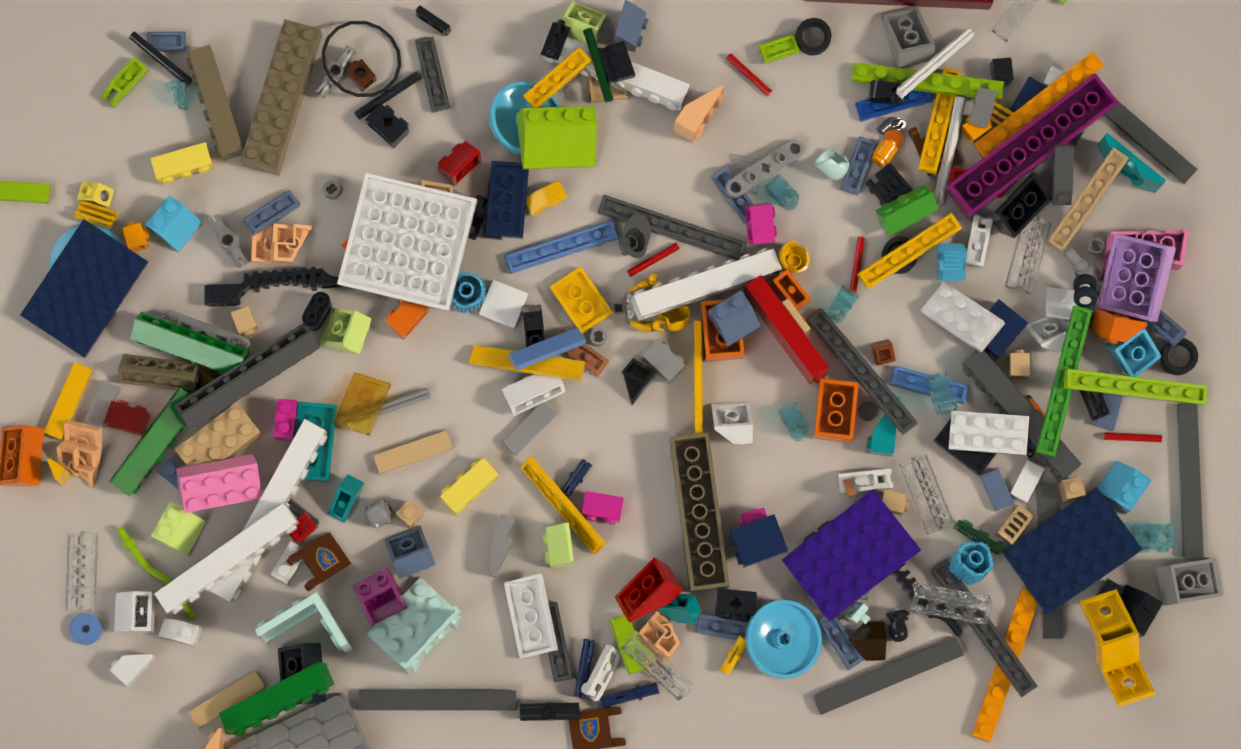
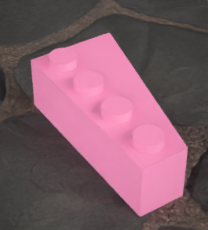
M1189 229L1177 231L1148 230L1143 232L1117 231L1111 232L1107 236L1104 251L1106 256H1110L1115 233L1176 247L1171 269L1179 270L1184 263Z

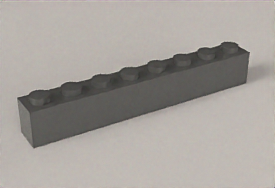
M304 323L175 404L174 408L182 423L189 431L197 428L200 424L216 416L225 408L230 407L236 401L280 375L286 369L297 364L308 355L313 354L320 348L313 332Z
M984 350L981 353L979 351L974 352L963 361V372L976 381V387L988 395V401L1001 410L1000 414L1029 416L1027 446L1029 449H1035L1036 451L1044 419ZM1061 439L1059 440L1054 458L1042 454L1037 456L1042 464H1047L1050 467L1053 477L1061 481L1065 480L1082 465Z

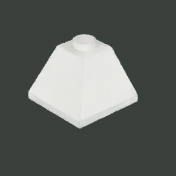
M1045 316L1027 324L1026 329L1043 348L1061 354L1069 321Z
M750 402L711 404L714 430L733 444L744 445L753 443V421Z

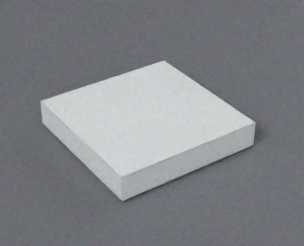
M493 280L479 316L515 329L522 312V306L525 305L529 294Z

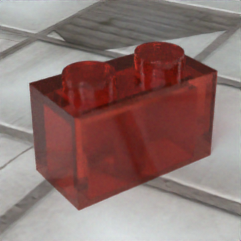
M119 399L117 402L111 401L104 423L107 426L142 437L151 416L146 412L147 409L138 405L135 408L130 407L128 402Z

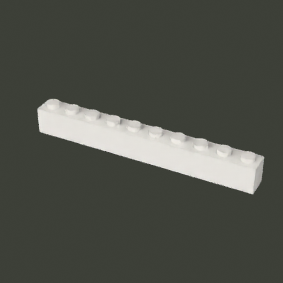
M304 419L243 531L282 503L287 504L288 507L290 506L288 502L291 496L295 497L299 490L297 485L300 480L306 478L309 472L307 467L310 462L314 463L318 456L317 449L320 445L323 446L327 440L326 430ZM261 555L250 557L248 564L240 569L238 567L233 569L231 576L225 580L221 578L216 581V586L209 591L229 602H233L234 599L238 600L242 593L240 588L244 582L247 583L252 575L250 570L253 565L256 566L259 563Z

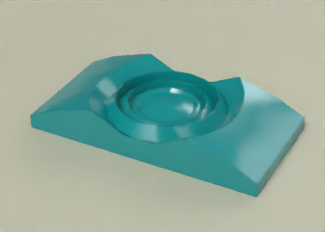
M1106 133L1098 143L1097 147L1104 160L1113 147L1129 157L1120 172L1130 178L1133 186L1156 193L1166 180L1109 133Z

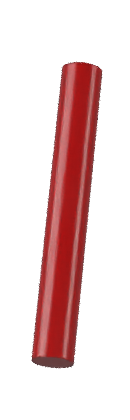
M730 53L726 59L765 95H770L772 90L733 54Z
M862 236L857 237L849 289L851 293H857L859 280L857 274L860 272L865 237Z
M674 243L627 270L628 275L632 277L680 249L678 244Z
M1104 432V440L1161 443L1162 435Z

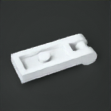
M977 213L973 215L967 246V265L983 268L993 217H982ZM978 223L984 224L985 228H979Z
M891 469L838 474L840 494H845L842 480L848 478L851 479L855 492L871 491L872 489H892L894 487L890 479V475H892ZM877 476L883 477V483H878Z
M606 644L590 678L581 687V691L585 695H589V698L593 701H598L602 697L622 657L617 649Z

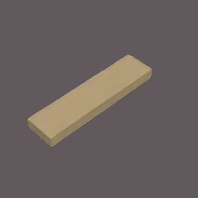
M447 430L373 456L379 474L452 450L453 448Z
M254 671L188 711V714L197 729H200L218 718L219 713L257 694L266 687L258 673Z

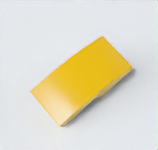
M557 181L529 195L526 199V205L531 214L536 216L549 206L555 207L565 200L568 195L561 182Z

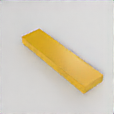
M578 47L527 91L523 98L532 108H540L586 68L592 60Z
M74 362L45 427L44 434L63 440L64 422L72 420L93 369Z

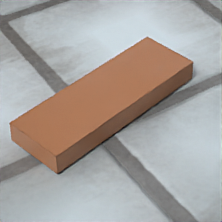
M562 328L558 335L566 332V330ZM586 344L564 352L573 360L585 361V368L597 377H599L609 363L608 359Z

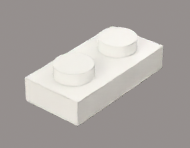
M290 541L271 575L288 585L303 560L301 559L296 564L290 566L287 563V559L290 555L303 548Z

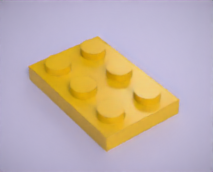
M582 266L549 287L571 321L582 334L613 314Z

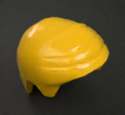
M789 241L781 247L778 253V260L783 269H788L792 273H800L808 268L810 257L807 249L796 241Z
M682 306L658 314V319L665 322V324H661L664 328L674 332L680 331L688 324L691 310L688 306Z

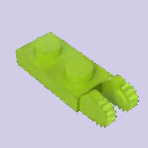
M133 57L109 83V86L101 94L100 98L106 100L115 90L117 94L109 103L112 108L115 107L146 75L149 69L137 58Z

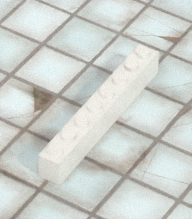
M569 37L566 39L558 61L541 55L547 62L560 64L580 47L591 59L587 44ZM591 62L580 74L583 76L590 75L598 81L593 62ZM634 62L631 63L635 72V78L611 83L619 90L625 89L635 96H643L653 103H661L670 110L681 111L690 87L688 83Z
M764 248L757 251L756 255L750 256V254L741 256L738 261L728 260L722 263L720 267L710 266L704 269L705 272L698 274V271L688 274L687 278L681 279L677 277L670 280L669 284L663 285V283L652 286L651 290L645 291V289L636 291L635 295L631 298V303L638 321L745 286L760 275L764 279L778 275L782 268L775 250Z
M282 503L154 593V595L167 613L171 614L173 612L177 614L184 609L183 605L188 601L192 603L200 597L199 593L214 588L216 581L221 578L225 580L231 576L233 569L236 567L240 569L248 564L250 557L261 555L265 551L263 548L269 544L271 546L275 545L281 540L280 536L285 533L288 535L297 529L296 525L299 524L298 520L287 504Z

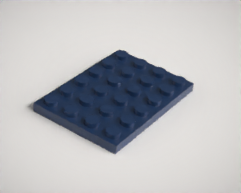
M83 219L20 316L86 358L149 261L86 219Z
M1096 487L1014 542L1013 545L1011 544L1001 553L1047 616L1140 553L1143 549Z

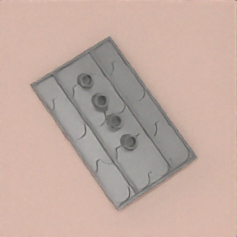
M341 693L329 698L326 702L310 707L281 723L251 735L226 749L370 748L346 695Z

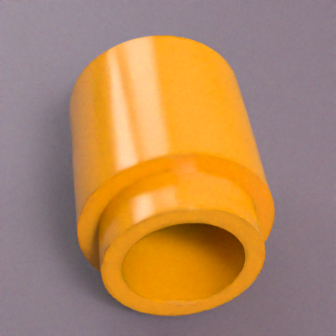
M889 138L887 140L882 139L872 153L873 157L871 160L876 165L884 167L897 152V144Z

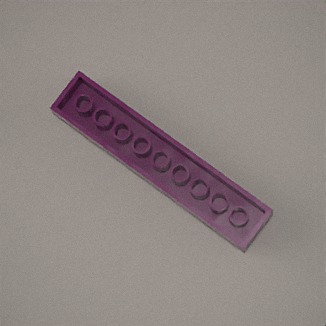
M1093 74L951 182L945 191L967 219L971 218L1052 156L1054 145L1068 144L1115 108L1119 103L1097 74Z

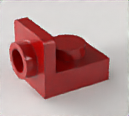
M306 512L297 518L299 522L296 525L297 529L289 534L295 542L298 540V542L303 543L305 538L318 528Z

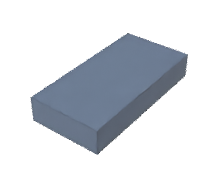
M147 32V42L159 52H186V32Z
M999 468L980 476L995 511L1014 504Z

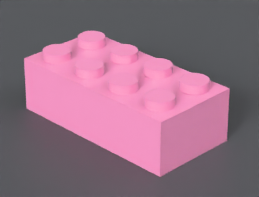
M253 454L176 468L180 500L185 513L256 500L262 497L258 464Z

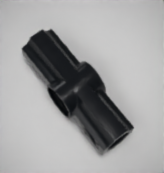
M548 702L520 704V721L580 720L579 703ZM554 707L555 714L552 717H547L545 715L546 708Z

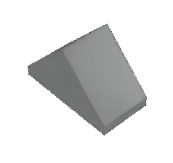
M978 87L968 124L987 128L994 109L996 91Z

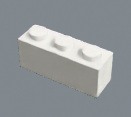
M536 374L528 375L522 380L511 383L501 389L513 416L566 392L561 378Z

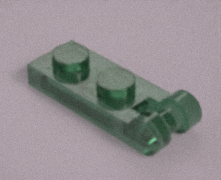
M959 519L953 529L974 542L987 544V547H990L989 550L993 554H1001L1006 548L1004 542H995L989 538L990 535L987 532L974 529L973 524L965 519L963 521Z

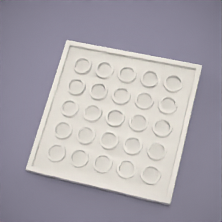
M366 173L337 284L449 311L477 199Z

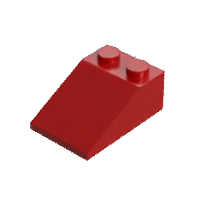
M654 557L615 596V599L627 620L632 622L670 604L683 589L670 567Z

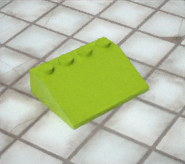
M595 106L522 108L516 114L523 170L595 167L597 136Z

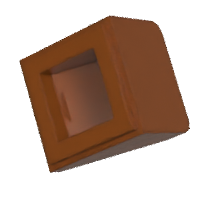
M889 339L871 344L877 366L896 361L893 345Z

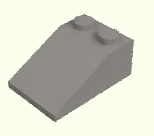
M918 6L882 13V20L891 52L898 68L928 62L935 56V43Z
M1215 558L1156 568L1163 606L1222 596Z

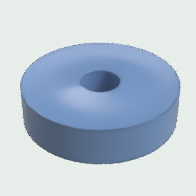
M89 613L76 616L70 625L72 638L82 645L94 644L99 640L103 631L100 620ZM85 626L90 628L87 633L83 632Z

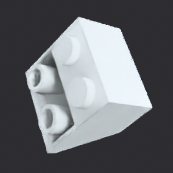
M131 591L116 593L114 632L154 633V592Z

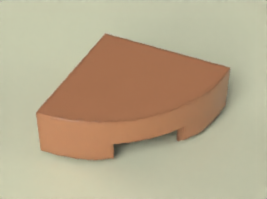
M843 479L846 498L854 497L856 492L851 484V479Z

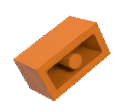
M788 269L772 280L771 286L783 301L789 299L797 311H800L810 303L811 298Z
M400 300V306L396 310H391L386 316V324L401 338L405 339L429 313L427 306Z

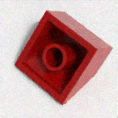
M466 141L462 144L458 143L448 157L444 156L438 162V171L453 186L458 184L481 162V152Z

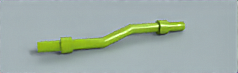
M123 527L116 530L124 542V547L127 551L130 550L144 571L159 579L165 585L172 581L170 577L147 563L136 547L137 543L133 538L129 537ZM188 601L183 605L184 609L182 610L189 620H192L196 615L188 605Z

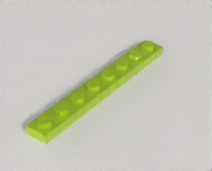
M854 62L851 82L870 85L872 80H883L903 84L918 70ZM932 72L913 90L975 98L978 87L996 91L995 101L1001 102L1004 82Z
M1065 369L1064 389L1206 405L1208 386Z

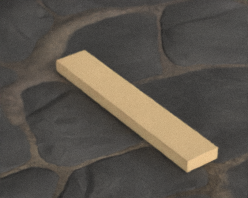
M1112 148L1047 242L1062 252L1065 250L1129 157L1116 148Z

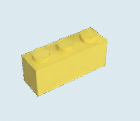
M206 142L150 158L156 179L159 184L162 183L163 185L173 183V180L178 178L188 179L195 173L205 174L214 168Z
M484 458L475 460L470 465L471 469L467 473L463 471L456 477L455 480L457 482L452 486L450 484L441 491V500L456 516L499 478V474Z

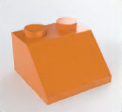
M1096 308L1091 330L1097 333V337L1117 344L1118 341L1126 342L1147 327V322L1136 317Z

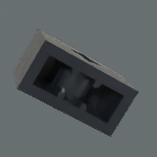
M380 103L367 116L365 121L372 130L391 147L395 148L408 135L409 128L407 126L409 124L401 117L398 119L391 107ZM386 122H387V123H391V122H392V126H391V127H390L389 125H388V126H385V123H386Z
M718 588L715 613L719 614V617L731 618V615L739 616L738 619L750 620V617L755 613L757 592ZM734 600H737V603L741 604V606H738L737 609H734V606L730 605V603H733Z

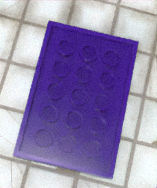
M872 489L781 561L830 622L919 553L921 549L875 490Z

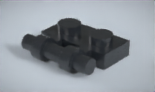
M891 163L875 174L879 180L877 183H874L871 178L865 182L869 192L879 199L881 206L913 191L911 186ZM882 186L890 193L888 196H885L880 190Z

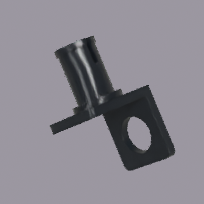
M476 195L475 197L477 204L471 223L475 227V232L468 235V238L476 240L484 220L485 210L483 208L487 199L482 195Z

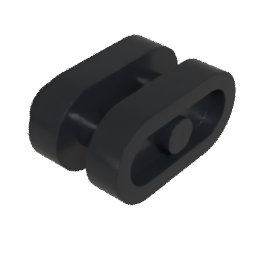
M315 293L302 315L304 325L312 332L321 329L332 308V303L327 293Z

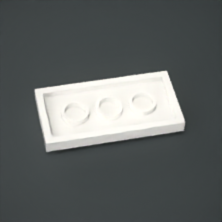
M946 282L941 284L921 308L922 314L980 353L1005 324L1002 319Z
M951 411L949 450L1026 455L1029 416Z
M536 574L504 582L519 658L524 659L557 651L558 646L543 575Z

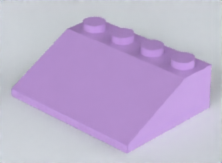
M1115 233L1097 308L1157 322L1176 247Z

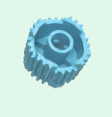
M938 244V254L936 256V263L939 265V270L937 271L938 281L966 280V271L963 270L966 267L967 251L964 244Z
M460 272L451 304L453 308L455 307L461 313L473 312V310H477V307L480 308V305L484 303L486 298L485 284L477 274ZM467 289V291H471L469 295H463V290Z
M969 541L968 543H963L951 557L950 572L967 585H974L982 581L994 567L993 559H991L993 556L990 555V547H987V544L984 545L983 542L975 543L974 541Z

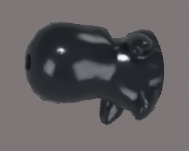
M905 609L886 613L887 618L890 620L888 625L890 638L895 642L905 641L908 637V628L905 621L909 619L907 616L910 613Z

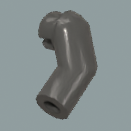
M889 117L877 130L881 135H884L889 129L901 130L905 128L906 122L901 118Z

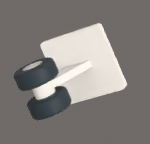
M1089 274L1077 276L1073 281L1075 291L1046 287V316L1069 320L1074 305L1083 308L1093 306L1097 301V293L1095 291L1097 288L1096 279Z

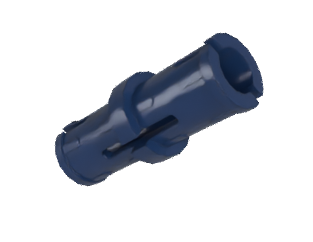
M582 459L574 472L569 474V479L560 490L570 497L578 484L583 482V477L592 465L586 462L585 459Z

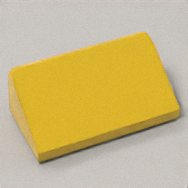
M49 458L47 461L54 478L63 486L71 476V473Z

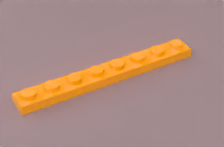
M1092 51L978 140L973 146L984 158L1105 65L1095 52Z
M1024 589L1020 590L1004 640L1018 659L1038 604L1031 593ZM995 664L971 735L987 742L992 740L1011 684L997 664Z

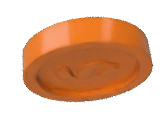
M890 130L884 137L886 140L888 138L893 140L897 144V148L903 143V135L898 130Z

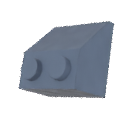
M627 0L624 2L617 25L614 44L624 41L627 50L636 52L637 46L641 47L643 36L640 35L642 29L646 30L648 19L644 10Z
M742 290L711 308L707 314L727 346L732 345L761 327L751 304Z
M421 526L384 539L399 579L435 565Z

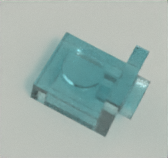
M172 80L171 83H166L168 92H174V104H177L179 110H187V86L180 80Z

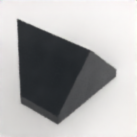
M634 358L621 372L624 376L631 405L636 402L657 375L656 370Z

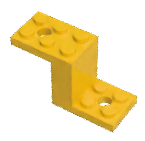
M1117 589L1081 600L1080 607L1095 636L1096 663L1117 707L1155 696V690L1140 662L1139 633ZM1102 610L1110 611V613L1107 615L1101 614L1100 612ZM1127 681H1131L1134 683V685L1131 687H1127L1124 685V683Z

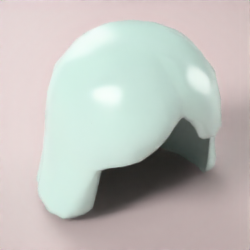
M829 148L819 155L815 161V166L829 179L838 180L847 173L849 161L845 156L839 155L833 148Z

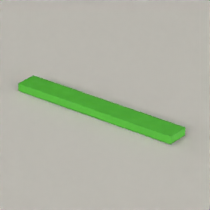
M1076 305L1072 307L1035 453L1053 458L1056 456L1072 389H1064L1065 369H1078L1092 314L1090 309Z

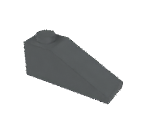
M1054 145L1049 187L1052 205H1071L1074 145Z

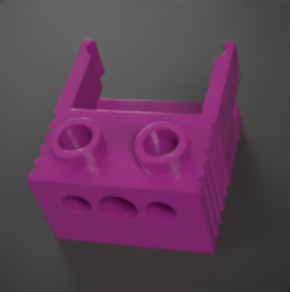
M388 568L352 585L372 627L408 608L397 582Z

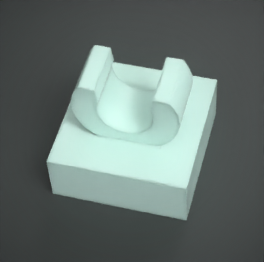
M856 601L844 615L855 623L860 621L866 624L871 619L865 614L869 608L859 601Z

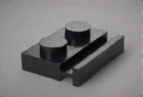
M624 41L607 45L604 48H598L609 84L635 78V72Z

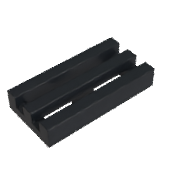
M419 5L417 7L416 16L443 35L448 36L451 32L449 24Z
M1080 391L1092 421L1110 415L1102 393L1097 394L1105 411L1103 413L1100 411L1093 392H1089L1098 414L1094 416L1085 392Z

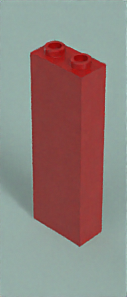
M762 275L745 285L743 291L745 297L810 385L813 382L818 384L821 378L825 379L829 366Z

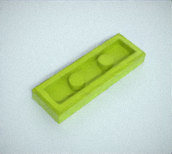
M0 181V201L49 204L51 185L48 183Z
M625 615L611 618L609 622L628 675L647 670L648 667L632 622H629Z

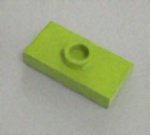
M794 34L758 46L764 65L800 53Z

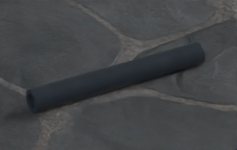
M134 31L129 36L132 42L188 87L192 83L193 79L138 33Z
M417 71L356 110L354 112L359 120L362 119L380 103H386L421 80L420 74Z

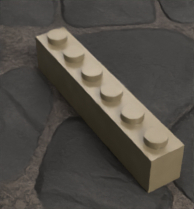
M207 45L188 51L190 57L186 59L189 68L194 69L195 72L192 78L195 87L199 86L201 91L198 93L200 103H205L206 110H203L206 121H210L212 125L209 131L212 139L216 138L217 145H214L217 156L221 155L223 161L241 156L243 145L211 46Z

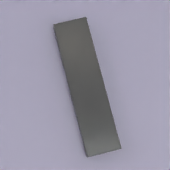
M434 37L415 40L431 111L434 113L450 109V104Z
M557 602L549 603L558 646L557 651L548 652L554 683L573 679Z

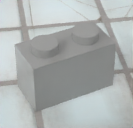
M657 339L642 354L641 359L652 369L656 370L657 374L665 382L670 384L685 368V360L677 353L674 355L670 351L671 347L664 340L661 342Z

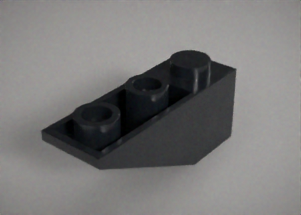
M541 304L522 306L526 347L545 340Z

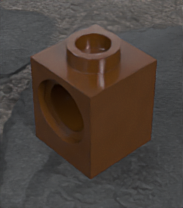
M363 59L355 60L348 66V76L361 92L377 81L376 75ZM358 71L366 73L363 77L356 76Z

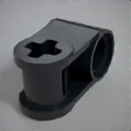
M872 80L870 82L869 101L889 104L902 103L905 96L900 98L895 95L897 87L902 83Z

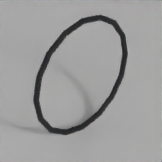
M349 21L337 26L327 36L322 49L323 68L329 80L342 92L356 97H374L387 91L397 80L401 69L400 50L394 38L381 26L368 21ZM351 24H366L379 29L391 40L397 51L398 66L394 78L385 88L374 93L358 94L344 89L332 78L326 66L325 51L330 38L339 29Z

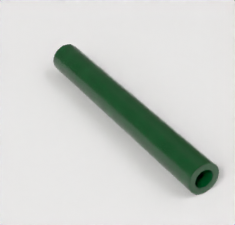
M588 28L583 33L605 103L611 102L614 98L592 28Z

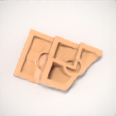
M273 224L255 236L251 233L250 262H293L299 248H301L303 241L311 230V226Z
M67 420L64 422L65 440L57 446L58 464L69 470L74 476H80L89 482L88 486L94 487L101 459L102 428Z
M658 611L652 615L636 634L648 667L644 672L652 678L681 644L677 635L673 632L671 622H668L667 617Z

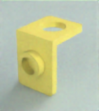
M82 182L77 200L93 201L104 207H110L114 190L97 182ZM103 190L107 192V199L105 201H102L100 198Z

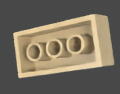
M236 402L178 446L175 451L187 466L225 460L237 456L259 439L262 434Z

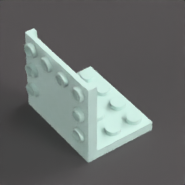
M421 577L403 595L408 608L375 624L367 633L408 674L414 673L422 665L421 661L452 629L455 630L462 623L463 618L461 611L456 606L452 607Z
M317 592L304 600L300 598L292 603L293 607L285 610V608L274 614L275 618L270 621L268 619L263 620L257 624L258 628L255 629L257 635L268 643L315 613L320 612L323 617L320 621L331 635L330 638L334 645L340 651L344 650L345 653L353 650L330 610Z

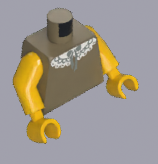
M651 274L649 278L631 287L628 293L625 294V303H614L615 315L626 314L627 323L643 333L655 331L663 333L665 330L659 328V326L665 324V322L659 320L658 315L638 321L631 298L638 290L645 289V291L652 289L653 285L662 283V281H655L656 277L660 276V274Z

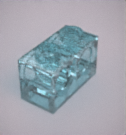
M947 371L928 376L925 382L936 416L955 411L958 406Z
M1134 524L1131 526V534L1143 549L1140 553L1150 552L1149 549H1157V552L1164 553L1169 552V549L1174 547L1173 524ZM1140 534H1144L1147 537L1146 543H1142L1139 540ZM1159 534L1165 535V543H1161L1159 541Z

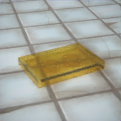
M354 372L333 424L370 436L391 384Z

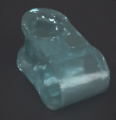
M777 174L764 186L768 194L776 199L785 209L793 210L797 207L799 199L797 191L780 174ZM787 197H793V202L791 200L787 202Z
M843 285L827 313L834 323L841 322L857 301L859 294ZM837 310L840 311V313L834 315V312H836Z
M795 402L779 409V415L791 438L795 441L805 439L808 428L798 404ZM796 427H798L799 430L803 429L802 434L799 435L798 432L795 433Z

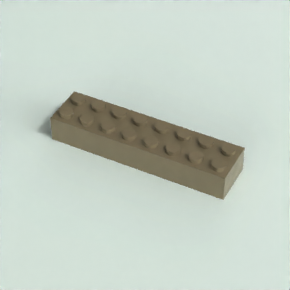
M284 19L240 159L242 166L279 176L322 39L321 29Z
M709 433L670 437L669 443L690 593L717 590L718 588H729L730 584Z

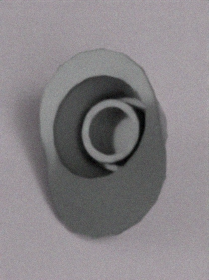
M637 214L628 219L624 232L618 240L622 255H630L634 258H641L645 255L651 236V226L644 216Z

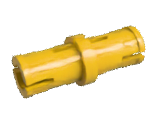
M739 635L732 649L728 650V655L719 668L721 671L730 675L737 661L741 660V655L746 648L745 637Z

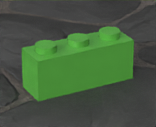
M924 184L905 195L899 196L898 199L884 204L875 211L882 229L891 236L938 211L939 208L933 191Z

